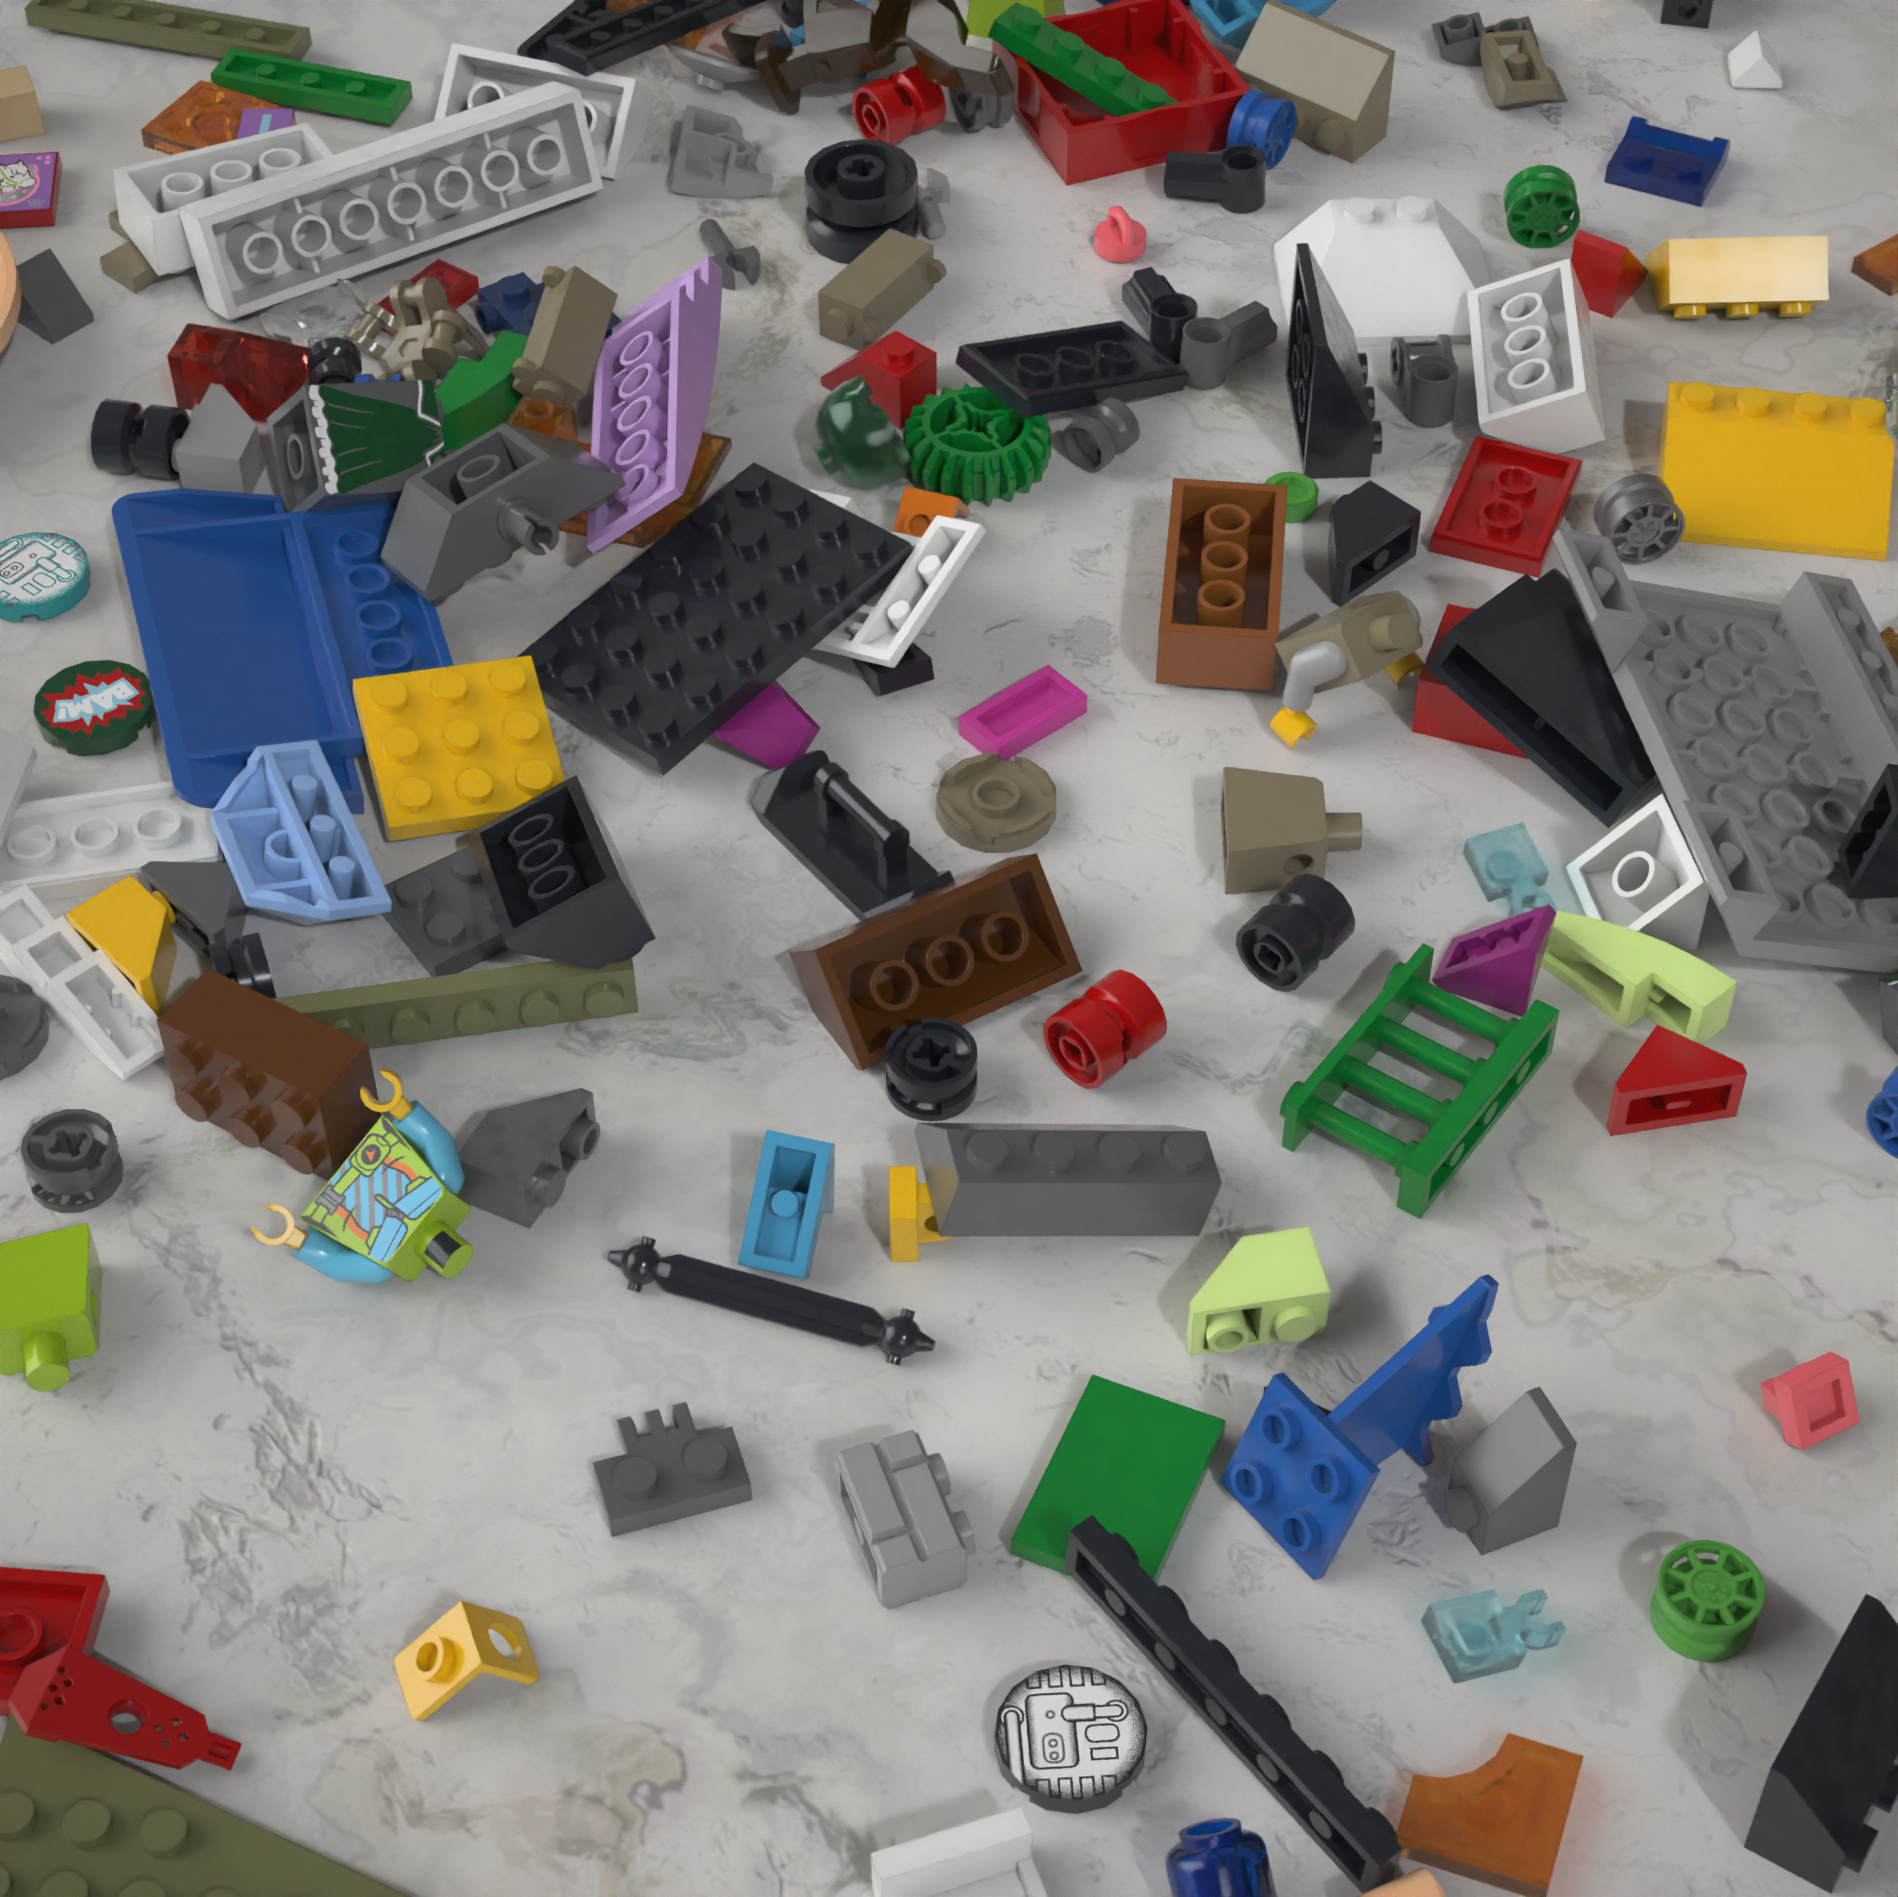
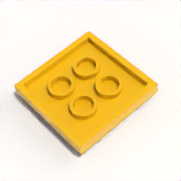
M531 655L353 679V697L388 842L477 829L565 781Z

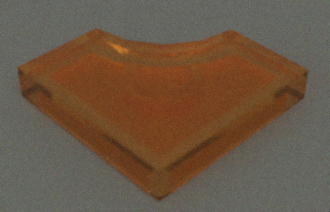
M1508 1733L1497 1754L1473 1772L1447 1778L1414 1774L1396 1832L1398 1843L1403 1848L1400 1857L1526 1897H1546L1584 1756Z

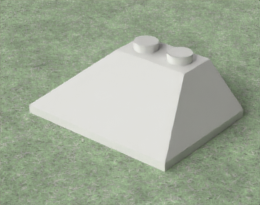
M1404 196L1394 199L1352 197L1347 200H1329L1274 244V259L1288 338L1297 243H1308L1354 331L1357 346L1391 345L1393 337H1403L1405 342L1436 340L1438 334H1448L1451 344L1472 343L1467 291L1490 284L1480 240L1434 198Z
M809 489V491L866 520L851 497ZM937 515L922 538L889 531L910 542L913 551L892 581L813 647V649L895 668L986 531L982 524Z

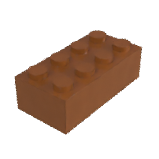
M1173 478L1158 634L1156 683L1274 692L1277 660L1275 643L1278 642L1288 485Z

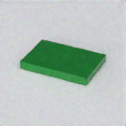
M1092 1374L1011 1539V1555L1071 1576L1064 1569L1069 1530L1093 1515L1110 1534L1116 1532L1130 1543L1139 1559L1140 1566L1157 1584L1222 1441L1226 1420Z

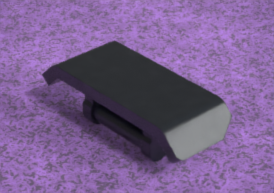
M822 750L810 751L763 775L751 799L750 804L761 824L860 921L955 881L950 870L937 872L909 845V831L898 820H891L849 780L848 773L838 763L830 762L827 754Z

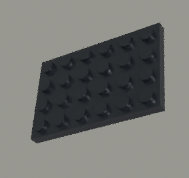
M753 462L665 536L656 541L620 573L616 574L586 601L572 610L569 615L535 643L531 644L518 657L531 655L544 704L664 776L892 581L913 550L910 542Z

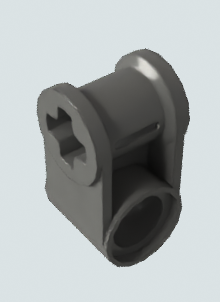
M1438 334L1436 340L1405 342L1403 337H1393L1390 346L1391 376L1394 385H1397L1405 416L1415 425L1434 428L1449 423L1453 418L1458 378V366L1453 356L1449 335Z

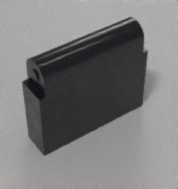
M1551 569L1536 581L1526 573L1452 627L1426 665V668L1608 829L1661 784L1590 626L1586 621L1570 581L1558 569Z

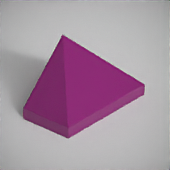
M775 680L714 732L713 735L775 770L804 755L821 727Z
M1548 904L1454 937L1432 978V982L1449 993L1522 1017L1530 1003L1557 914L1556 911Z

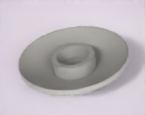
M669 44L668 50L685 66L697 73L696 84L723 91L726 82H748L762 79L759 70L700 51Z

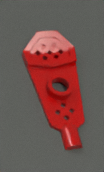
M69 1645L26 1666L8 1703L9 1709L26 1736L54 1743L62 1740L178 1770L185 1768L198 1759L231 1772L242 1746L239 1742L209 1732L204 1714ZM127 1713L135 1716L139 1720L141 1727L133 1733H122L113 1727L111 1720L119 1714ZM177 1721L178 1725L174 1726L172 1722ZM160 1727L162 1731L157 1732L156 1728ZM184 1736L186 1740L181 1741L180 1737ZM167 1742L169 1746L164 1747L163 1743Z

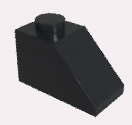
M1371 480L1350 494L1341 496L1332 505L1329 514L1328 560L1332 602L1339 607L1344 606L1416 555L1421 511Z

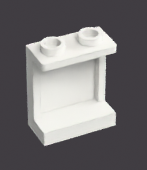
M1017 1807L872 1852V1891L874 1897H1048L1032 1858L1033 1833L1023 1807Z

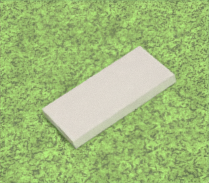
M172 781L18 803L0 848V897L24 883L27 884L41 902L99 894L129 875L145 887L140 867L150 861L225 863L224 853L210 823L213 809L197 807L181 799L176 794Z

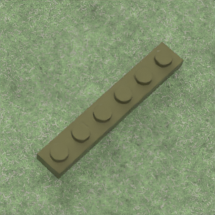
M31 0L24 8L29 26L47 28L57 33L70 32L88 35L98 40L111 39L135 43L140 47L176 50L186 55L199 54L224 58L231 48L300 61L312 45L309 27L148 0Z
M632 958L623 962H612L599 970L559 961H547L273 998L275 1001L368 1044L369 1049L638 1013Z

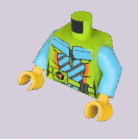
M380 1069L379 1072L385 1079L392 1082L395 1089L394 1097L386 1102L377 1101L372 1097L370 1091L362 1086L360 1089L361 1099L365 1106L372 1111H389L395 1117L393 1122L383 1115L299 1217L309 1225L304 1230L294 1225V1219L290 1211L284 1206L268 1204L265 1207L284 1216L286 1220L285 1232L280 1237L271 1239L253 1227L252 1231L255 1238L263 1244L271 1246L284 1243L292 1248L291 1255L335 1281L381 1284L395 1274L408 1282H412L420 1276L428 1264L445 1278H452L467 1266L473 1255L472 1245L455 1232L469 1215L471 1208L470 1204L459 1192L463 1186L465 1176L455 1139L417 1100L409 1102L403 1096V1080L398 1073L390 1069Z

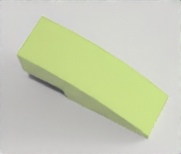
M1556 911L1557 914L1541 967L1624 1027L1628 1028L1644 1015L1656 1025L1658 1024L1702 1045L1727 1025L1737 985L1736 980L1705 961L1665 941L1625 926L1584 915Z

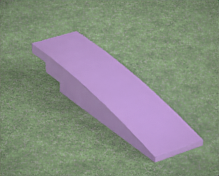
M710 256L701 260L628 311L627 318L612 328V335L603 340L595 366L591 455L622 475L626 486L610 494L608 501L600 507L588 510L586 547L593 554L682 496L687 485L706 421L719 342L722 269Z

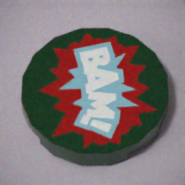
M112 660L85 661L64 668L46 680L35 696L33 712L37 727L45 742L54 748V742L58 745L66 746L67 753L91 756L105 755L126 748L138 740L137 732L144 728L146 723L149 729L155 720L156 709L149 680L143 672L130 664Z

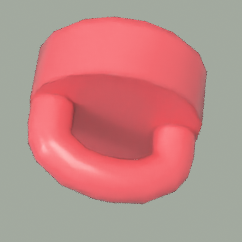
M1112 206L1108 210L1107 220L1101 222L1096 228V253L1103 259L1113 263H1129L1139 259L1146 249L1147 232L1145 227L1140 222L1130 219L1127 212L1121 206Z

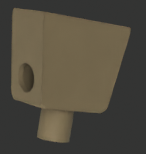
M1223 767L1220 819L1225 894L1282 889L1295 876L1305 873L1317 875L1324 879L1327 850L1361 849V813L1326 812L1323 782L1318 778Z

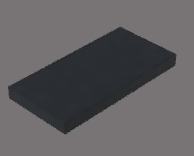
M1122 320L959 346L955 361L959 367L1021 418L1094 406L1102 399L1109 397L1124 401L1182 391L1188 378V373L1185 369Z

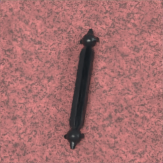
M643 1236L641 1244L634 1245L628 1250H613L608 1255V1261L620 1268L625 1278L629 1281L627 1289L640 1293L643 1285L656 1281L668 1294L860 1348L881 1344L883 1349L889 1354L887 1363L900 1366L902 1358L909 1357L915 1352L933 1351L936 1341L921 1332L919 1325L913 1320L915 1311L902 1308L900 1316L893 1317L887 1321L876 1309L867 1305L683 1254L661 1258L659 1252L654 1248L656 1240Z

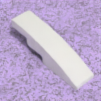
M26 883L0 897V960L16 978L31 986L32 992L41 997L46 1010L72 1036L123 1081L164 1056V1047L157 1023L159 1017L101 948L93 952L63 915L57 919L53 917Z

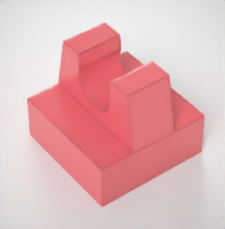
M1831 1351L1809 1362H1804L1775 1378H1770L1760 1383L1765 1408L1781 1422L1784 1441L1800 1450L1811 1447L1860 1423L1849 1361Z

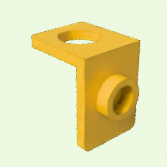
M464 1601L456 1604L401 1651L394 1660V1666L411 1718L420 1721L428 1718L481 1672L532 1685L540 1678V1673L521 1620L515 1616ZM489 1629L498 1632L507 1640L513 1650L515 1661L506 1658L496 1649L490 1639Z

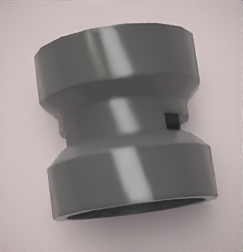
M1109 397L1102 399L1089 410L1088 416L1078 417L1064 429L1062 438L1064 448L1071 460L1081 469L1093 473L1107 466L1114 459L1115 454L1124 453L1139 439L1140 429L1139 423L1130 408L1119 399Z

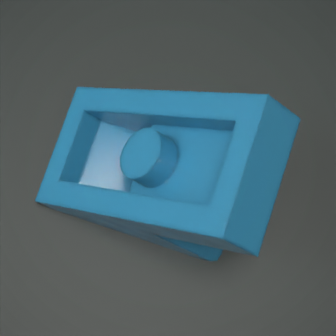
M766 1130L738 1265L809 1279L823 1212L832 1214L834 1208L835 1144Z

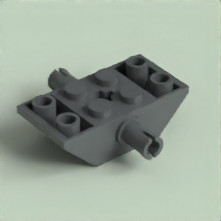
M503 423L456 451H444L446 457L442 458L441 455H438L431 466L406 480L381 553V558L387 568L427 601L431 602L436 598L448 597L460 590L466 580L481 571L506 563L512 557L513 552L523 546L534 555L543 556L546 554L544 548L539 543L544 544L552 551L559 541V529L562 523L582 511L600 507L608 501L610 494L626 486L622 475L573 442Z

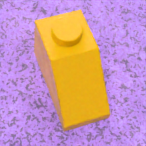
M129 875L66 914L69 924L90 949L95 952L101 948L153 1012L160 1017L163 1013L177 955V948L171 928L176 918L170 904L158 891L150 893Z

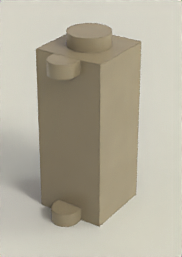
M889 228L818 291L820 335L858 351L878 340L934 288V283H938L946 276L947 271L944 264L933 258V245Z
M575 265L566 272L556 266L546 267L542 277L546 287L544 288L522 358L516 359L512 368V374L515 376L512 388L531 399L538 407L546 409L556 416L587 394L618 296L617 293Z

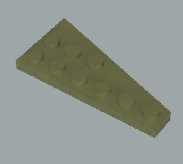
M10 1714L0 1743V1897H411L82 1745L62 1740L54 1743L26 1736L14 1715Z

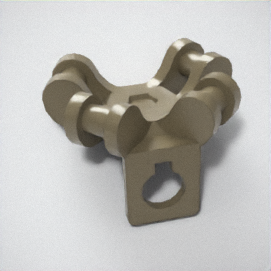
M434 277L421 278L417 281L416 285L410 280L395 281L390 288L389 298L396 317L378 304L367 300L361 309L365 315L356 328L350 326L344 334V338L355 344L360 351L379 361L386 373L378 376L377 379L389 381L393 374H403L406 381L432 380L434 390L437 384L436 372L451 370L458 360V351L453 344L464 340L482 357L490 348L481 333L447 302L443 286ZM382 328L396 335L387 349L374 341Z

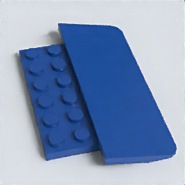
M178 488L132 493L121 497L112 506V519L170 776L173 788L181 799L197 807L214 809L233 780L247 766L248 758L257 746L317 740L351 814H364V795L353 756L365 755L367 751L353 697V679L454 666L434 601H427L387 568L381 558V553L399 501L312 512L285 513L281 497L277 495Z

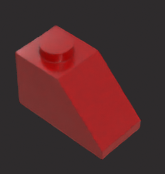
M894 331L856 352L821 376V386L902 430L906 427V420L912 414V407L923 404L925 395H937V352L898 331Z

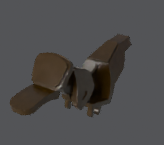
M803 0L805 44L794 47L781 24L766 27H747L730 23L722 31V37L733 57L740 64L759 70L774 102L781 112L786 111L788 115L799 111L801 88L819 81L822 84H827L884 68L897 60L895 54L898 47L909 46L926 81L960 92L996 95L998 97L1006 96L1014 91L1011 78L998 55L966 45L969 30L955 0H869L866 6L855 0Z

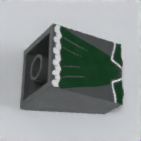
M432 380L304 385L267 418L281 501L285 513L312 512L399 501L407 479L431 466L438 455H441L442 458L446 457L441 431L444 423V411L440 400L435 398Z

